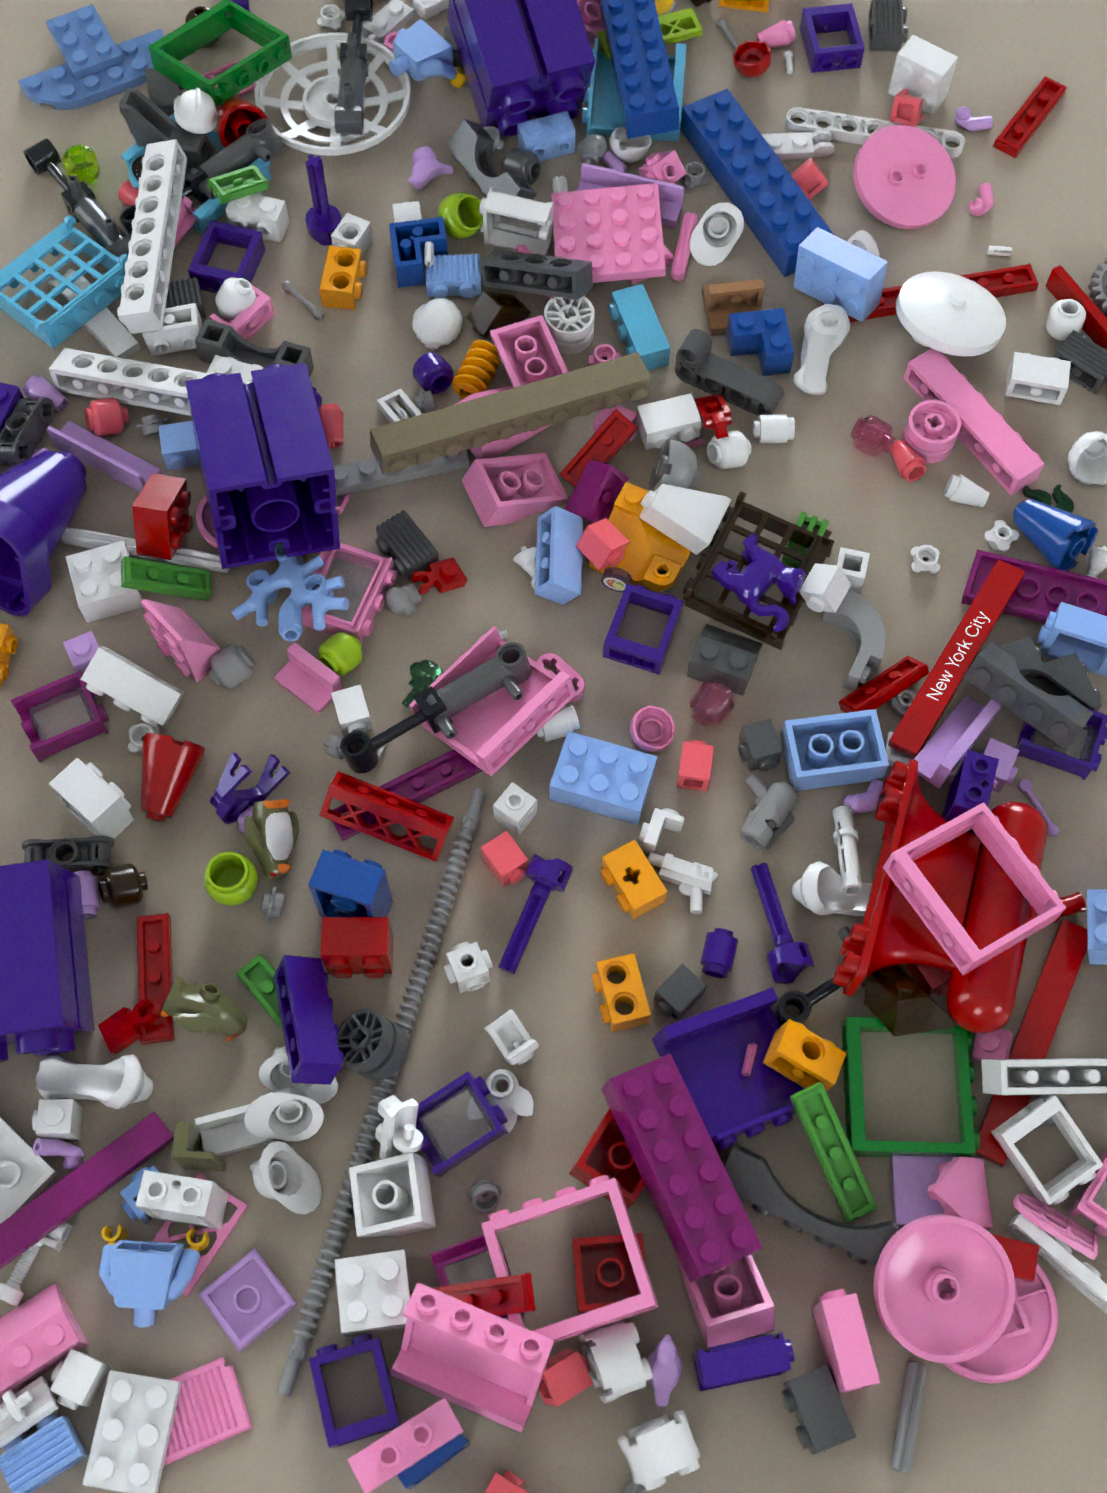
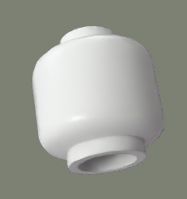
M244 278L226 279L215 297L216 306L220 314L231 320L243 310L249 308L256 300V294L252 285Z
M1073 299L1055 302L1050 308L1046 321L1047 332L1053 338L1064 341L1073 330L1080 333L1086 318L1084 307Z
M740 431L728 432L729 437L719 439L714 435L711 442H709L707 456L709 461L718 469L737 468L746 464L751 453V444Z

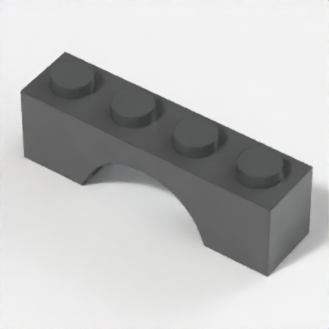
M464 119L446 145L453 152V158L465 167L467 176L480 186L481 194L487 198L491 187L494 192L533 200L537 194L523 176L507 171L500 176H496L491 163V154L495 141L481 124Z
M205 319L195 339L202 362L211 364L214 356L218 355L225 358L232 357L250 365L257 364L263 368L272 364H283L286 366L306 363L309 378L314 369L309 347L283 341L282 345L277 348L259 347L242 338L232 326Z
M990 642L983 649L963 676L1065 750L1093 714V712L1069 695L1055 696L1034 687L1018 670L1016 658L993 642Z

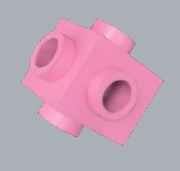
M675 150L653 153L645 159L646 164L638 169L642 177L675 184L676 181L687 174Z

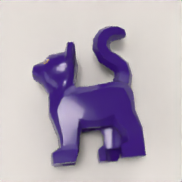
M752 533L743 541L746 549L742 552V556L749 565L740 572L736 568L737 563L734 560L730 559L728 563L722 560L712 569V576L725 589L735 593L738 600L747 605L752 613L759 617L776 616L778 620L774 624L773 630L779 632L788 626L790 621L789 613L784 607L775 604L762 606L759 600L775 584L792 605H795L797 602L796 595L802 588L806 574L801 568L786 567L776 555L760 548L757 536Z

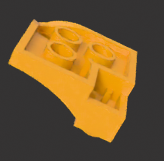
M625 482L609 517V521L630 541L623 552L625 557L618 565L614 567L610 565L601 570H598L589 560L588 568L633 586L642 585L653 592L668 590L674 587L693 552L639 518L644 508L641 502L648 490Z

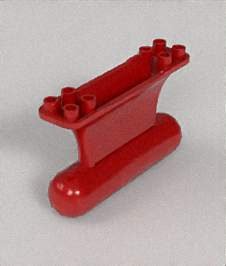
M909 759L907 764L896 760L890 776L886 777L881 793L885 794L884 801H880L875 814V819L885 822L881 838L883 842L862 925L854 922L849 937L846 936L840 950V955L844 956L842 965L837 966L832 983L844 987L843 994L852 997L863 980L881 968L898 964H914L938 968L951 972L946 994V1007L948 1014L954 1022L967 1031L986 1034L999 1030L1008 1023L1014 1009L1027 938L962 975L886 873L883 866L892 852L949 822L935 812L922 795L918 780L919 762ZM1015 801L1005 802L990 810L994 816H998L1001 825L1008 834L1016 839L1020 849L1030 862L1041 870L1048 834L1046 821L1041 814L1027 803ZM967 831L913 861L980 950L1031 920L1033 907L977 835Z

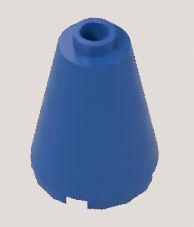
M1034 499L1021 501L1013 512L1014 523L1054 568L1065 571L1071 570L1078 564L1075 559L1080 553L1084 556L1088 553V549L1093 545L1098 533V528L1095 527L1097 524L1092 520Z

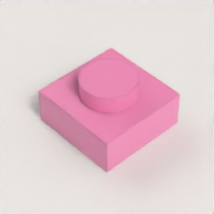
M999 1029L986 1034L976 1033L971 1056L973 1060L981 1062V1059H1008L1013 1038L1011 1030Z

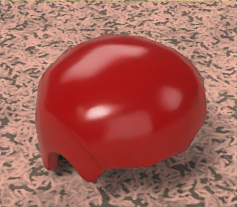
M745 41L736 48L733 54L736 70L748 78L758 77L765 73L772 59L771 49L766 41Z

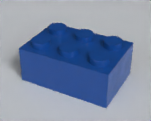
M323 849L308 884L319 915L321 917H387L393 900L385 869H382L383 867L379 863L372 860L361 862L352 859V856L344 851L335 849L333 852Z

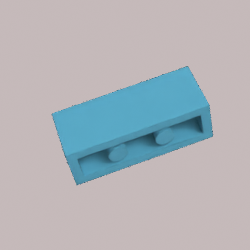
M643 284L613 291L611 293V304H608V313L612 321L615 320L617 323V334L620 342H625L626 355L638 352L647 370L669 365L671 348Z

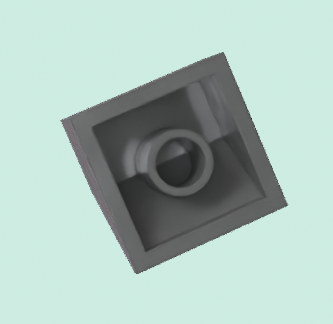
M706 624L699 635L689 660L687 677L744 696L763 643Z

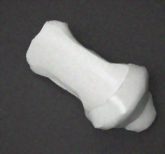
M824 304L812 310L806 319L801 352V368L794 374L793 380L796 387L804 393L819 396L826 393L828 386L826 376L830 356L841 346L850 331V321L843 307Z
M819 861L807 867L802 878L793 884L792 893L793 897L805 908L820 916L832 913L864 916L872 884L862 883V893L855 896H847L845 893H842L841 875L829 865Z
M52 1054L40 1059L39 1071L36 1075L38 1091L47 1100L59 1098L100 1101L107 1107L120 1109L130 1103L147 1100L153 1092V1081L142 1070L138 1058L133 1054L121 1056L119 1059L105 1065L73 1063L63 1059L58 1054Z

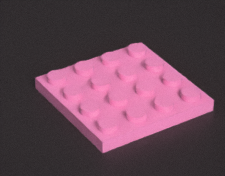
M658 183L551 193L555 257L591 261L593 283L666 276Z

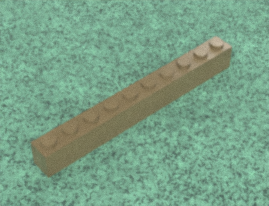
M636 352L370 429V448L382 474L392 471L397 472L415 464L428 463L432 459L442 456L455 455L466 449L482 447L493 441L509 439L520 433L536 431L547 425L560 424L574 417L587 416L601 409L614 408L625 402L640 400L648 396L652 377L639 353Z

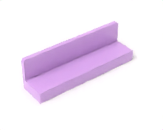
M582 163L581 181L577 191L658 183L662 226L676 229L683 209L685 188L680 185Z
M68 421L60 431L51 426L46 429L55 448L72 453L81 462L139 493L152 473L163 475L160 468L71 421Z
M965 696L914 758V760L919 762L918 775L940 789L962 761L967 750L973 747L995 719L1003 705L992 698L983 707L970 697Z

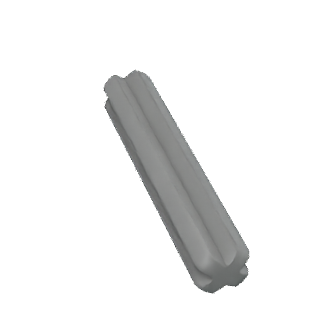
M910 1361L906 1366L890 1464L891 1469L901 1473H910L912 1469L927 1374V1366L916 1361Z

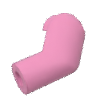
M990 183L981 184L978 188L980 198L976 197L977 201L974 202L972 199L969 203L970 213L974 216H982L994 206Z

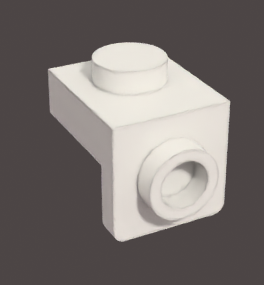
M655 808L650 824L644 822L640 832L639 840L644 841L643 853L649 855L650 852L655 853L663 828L681 833L685 817L680 816L673 809L663 808L661 810Z
M509 1010L484 1028L503 1059L511 1065L516 1063L521 1065L534 1056L533 1051L539 1047L536 1040L530 1037L513 1010Z

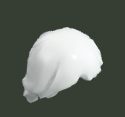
M444 298L433 299L416 309L413 315L412 329L416 337L424 343L426 348L428 347L430 350L435 351V349L437 350L443 345L448 346L456 339L462 328L463 316L452 301Z
M1098 431L1087 432L1073 444L1072 449L1069 451L1068 464L1071 474L1079 482L1088 485L1107 484V434Z

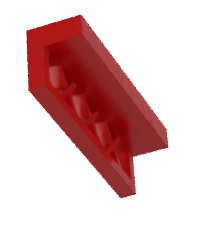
M340 771L337 772L329 785L319 815L437 862L454 820L453 816ZM335 798L345 802L349 811L339 813L329 809L332 799ZM366 811L373 813L378 823L370 825L363 822L360 813ZM394 823L403 825L408 834L397 836L392 833L389 825ZM428 835L438 839L435 849L422 846L418 837Z

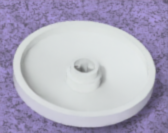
M947 272L917 274L904 283L896 300V312L904 328L924 345L942 353L955 356L984 354L998 344L1006 328L1005 313L997 299L981 285L956 274Z

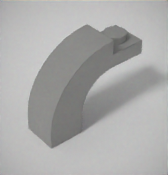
M849 589L836 613L824 612L822 622L843 630L851 637L855 644L856 659L843 687L850 691H855L859 682L865 684L870 671L877 673L885 652L886 633L882 619L873 605L863 596Z

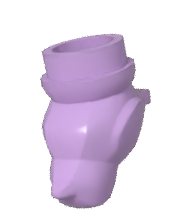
M420 147L413 152L412 177L408 179V182L412 183L416 189H422L427 183L435 180L440 175L453 174L454 169L453 166L442 164L436 160L437 157L430 147Z
M668 1334L664 1336L662 1341L657 1344L656 1349L647 1358L653 1376L649 1382L654 1388L655 1404L660 1408L668 1405L670 1392L676 1387L682 1370V1361L677 1354V1347Z

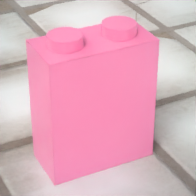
M845 1289L824 1293V1296L819 1297L820 1302L812 1307V1312L824 1359L838 1393L867 1388L881 1383L857 1294L846 1295Z

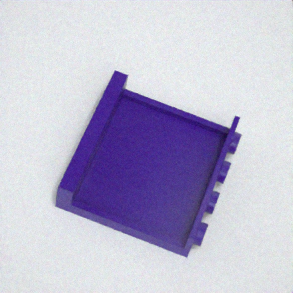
M773 988L664 1026L652 1038L660 1057L671 1054L714 1146H718L719 1150L737 1143V1137L745 1134L747 1139L761 1134L766 1130L764 1126L773 1123L775 1128L790 1122L793 1119L792 1115L797 1113L790 1096L805 1088L763 1063L773 1035L781 1027L771 1009V1006L778 1000ZM753 1043H755L757 1049L751 1075L744 1076L741 1074L747 1045H754Z

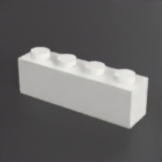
M1107 1058L981 1059L984 1094L1107 1093Z

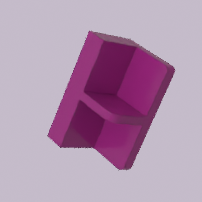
M589 460L564 510L583 517V519L591 524L604 518L609 520L614 503L625 482H628L629 477L610 464Z

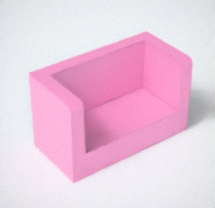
M253 285L252 288L256 294L255 302L249 308L239 313L233 320L226 317L221 319L214 313L209 317L212 321L232 326L247 341L274 316L271 297Z

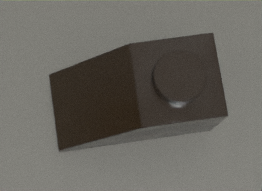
M483 291L466 318L474 325L473 330L476 333L486 337L491 336V330L523 321L529 317L531 311L514 295Z

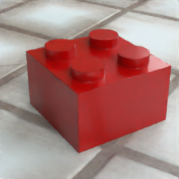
M152 473L134 501L132 512L137 555L171 560L177 549H181L183 538L186 533L191 532L193 517L189 515L191 492L187 491V480L185 478Z
M322 917L320 956L327 973L332 974L335 978H350L352 974H365L368 978H382L384 974H392L393 933L389 918Z
M609 1108L568 1174L588 1187V1181L599 1176L608 1175L609 1179L616 1178L628 1210L636 1202L645 1184ZM609 1194L603 1196L611 1202Z
M635 1233L645 1263L643 1234ZM622 1234L572 1239L578 1315L641 1294Z

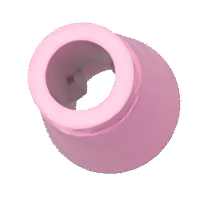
M782 20L756 34L757 41H766L769 48L790 46V43L796 40L791 20L787 22Z

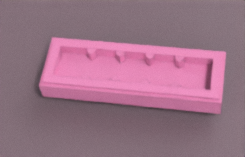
M443 1398L347 1459L363 1492L370 1493L462 1434L464 1430L447 1399Z

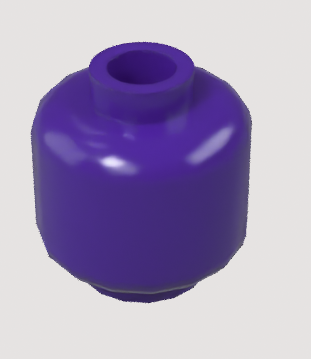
M435 352L423 354L417 359L412 369L415 381L425 392L431 390L432 394L446 391L454 378V371L451 365Z

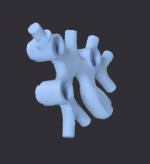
M279 542L274 547L276 559L279 562L278 569L270 575L263 569L252 572L246 580V584L252 592L251 596L244 603L231 610V612L238 621L255 611L256 624L261 627L268 624V604L273 603L277 599L278 590L290 588L291 594L283 602L279 610L278 632L284 640L296 641L303 632L302 609L306 605L312 604L313 628L317 631H322L326 627L325 613L329 610H347L349 608L348 598L334 597L333 590L345 587L341 575L326 580L321 574H313L325 565L319 555L304 564L302 555L286 558L284 545L282 542Z

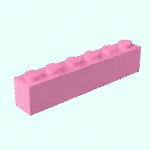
M931 348L909 361L904 375L905 381L924 401H943L951 405L958 412L961 419V428L957 437L1011 496L1038 479L1045 465L1041 457L1029 448L1021 435L1015 432L1005 422L1003 416L987 403L985 397L973 388L966 376L959 373L946 355Z

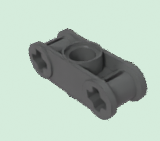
M20 398L17 401L15 409L6 420L5 426L0 433V465H6L9 462H15L19 465L31 459L46 429L55 416V407L49 398H40L36 401H32L29 398Z
M103 835L49 840L28 839L22 842V849L25 851L24 863L48 859L72 873L91 871L94 875H103L105 869L113 867V864L110 863L111 848L114 847L115 841L113 838ZM72 852L73 856L71 859L63 862L62 858L67 853Z

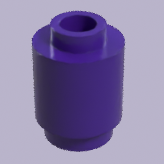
M715 928L714 932L707 933L700 964L703 965L702 973L716 978H727L728 972L732 971L738 945V939L733 937L732 931Z

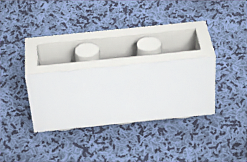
M105 646L97 649L80 679L88 683L86 688L99 696H103L104 693L115 699L113 704L128 712L132 708L141 713L140 719L154 727H157L158 724L163 726L168 723L185 693Z

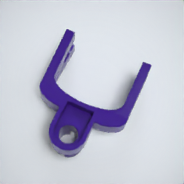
M231 752L215 793L210 798V803L217 809L216 814L225 824L237 821L238 815L245 811L249 805H253V802L264 801L290 774V771L285 766H280L273 776L274 770L277 769L280 760L274 754H270L261 778L255 787L235 790L252 771L247 765H241L236 774H234L242 759L236 753Z

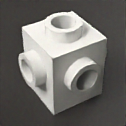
M477 942L457 944L451 948V952L446 953L448 964L443 967L449 983H456L459 993L478 990L490 982L488 969L493 968L487 950L481 951ZM473 962L471 966H464L465 964Z

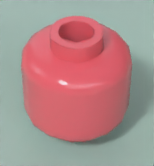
M113 397L93 400L89 403V407L84 410L88 430L93 431L99 437L120 434L124 430V423H129L127 407L121 406L120 402Z

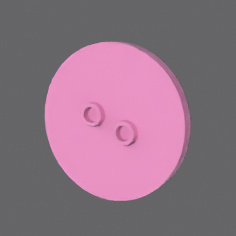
M892 125L882 128L865 141L855 159L853 176L860 200L873 216L889 226L908 230L926 227L939 219L953 200L956 189V174L952 160L945 148L933 136L919 128L907 125Z
M1038 1263L1033 1282L1015 1278L1016 1295L1013 1313L1000 1338L988 1350L972 1359L957 1363H942L943 1365L966 1379L980 1383L996 1384L1009 1382L1028 1374L1045 1359L1057 1333L1058 1306L1052 1285Z

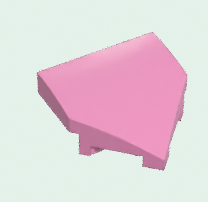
M955 1157L952 1158V1161L940 1163L938 1166L939 1177L936 1184L929 1185L927 1190L931 1200H938L947 1215L962 1217L980 1225L984 1229L993 1228L983 1159Z

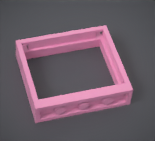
M984 802L892 852L883 866L886 873L962 975L1051 924L1066 909V906L1057 896L1058 893L1052 890L1041 876L1038 867L1030 862L1020 849L1016 839L1008 834L1001 825L998 816H994ZM971 829L1039 915L981 950L976 946L913 862Z
M608 1175L588 1181L589 1187L577 1191L575 1187L555 1192L556 1198L545 1202L542 1201V1198L529 1200L522 1204V1210L509 1213L508 1209L489 1215L490 1221L481 1223L496 1278L509 1276L497 1232L607 1194L610 1195L641 1294L533 1331L554 1340V1343L659 1307L619 1182L616 1178L609 1179ZM520 1313L507 1315L509 1322L525 1328Z

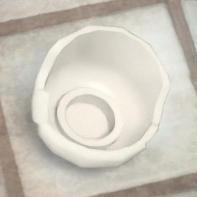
M624 127L615 128L609 139V145L614 155L626 163L641 161L652 144L650 135L627 139Z

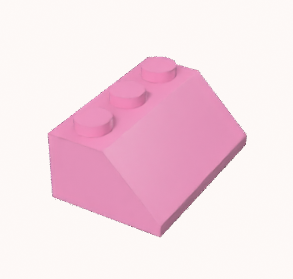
M543 315L490 331L491 338L514 388L568 372Z
M57 1283L52 1284L0 1318V1402L3 1401L2 1395L9 1390L16 1393L57 1366L60 1361H64L71 1348L80 1351L89 1345Z

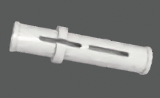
M839 806L832 813L835 822L833 840L838 847L842 893H845L847 896H855L863 891L857 854L858 832L853 824V810L849 806Z

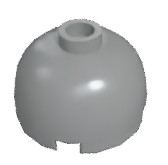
M667 439L656 459L659 460L657 468L652 469L649 490L654 492L661 484L687 489L690 486L695 487L700 477L695 453L686 444L677 440Z

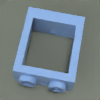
M1061 602L1056 612L1050 611L1045 626L1042 625L1036 642L1041 643L1040 650L1042 656L1054 660L1077 653L1080 661L1086 665L1088 671L1107 677V616Z

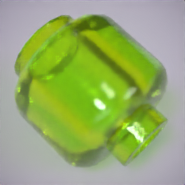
M80 144L74 145L63 153L62 163L67 177L76 175L79 182L84 180L87 185L92 184L98 179L101 172L96 153L91 147Z

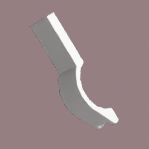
M70 268L62 276L67 279L76 271ZM84 276L73 283L81 290H85L91 285ZM56 279L48 282L52 290L61 284ZM68 288L60 293L69 302L77 296ZM107 307L85 324L88 331L113 357L127 359L141 350L139 342Z

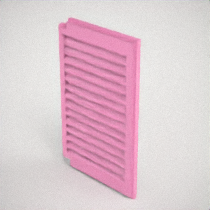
M223 1357L170 1379L182 1382L164 1466L252 1428L233 1365L226 1367Z

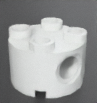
M620 1320L579 1335L581 1342H587V1345L581 1347V1351L590 1365L591 1373L589 1375L595 1389L602 1386L604 1393L599 1395L604 1404L612 1402L629 1392L644 1389L646 1381L653 1378L647 1359L645 1357L640 1358L635 1345L640 1343V1339L633 1322L626 1323Z
M682 1410L673 1413L675 1416L674 1420L669 1421L667 1414L629 1430L630 1439L625 1435H621L618 1438L621 1451L625 1454L629 1463L634 1484L645 1486L646 1491L662 1486L667 1482L665 1476L676 1471L680 1475H685L700 1467L697 1459L701 1457V1453L693 1439L685 1412Z

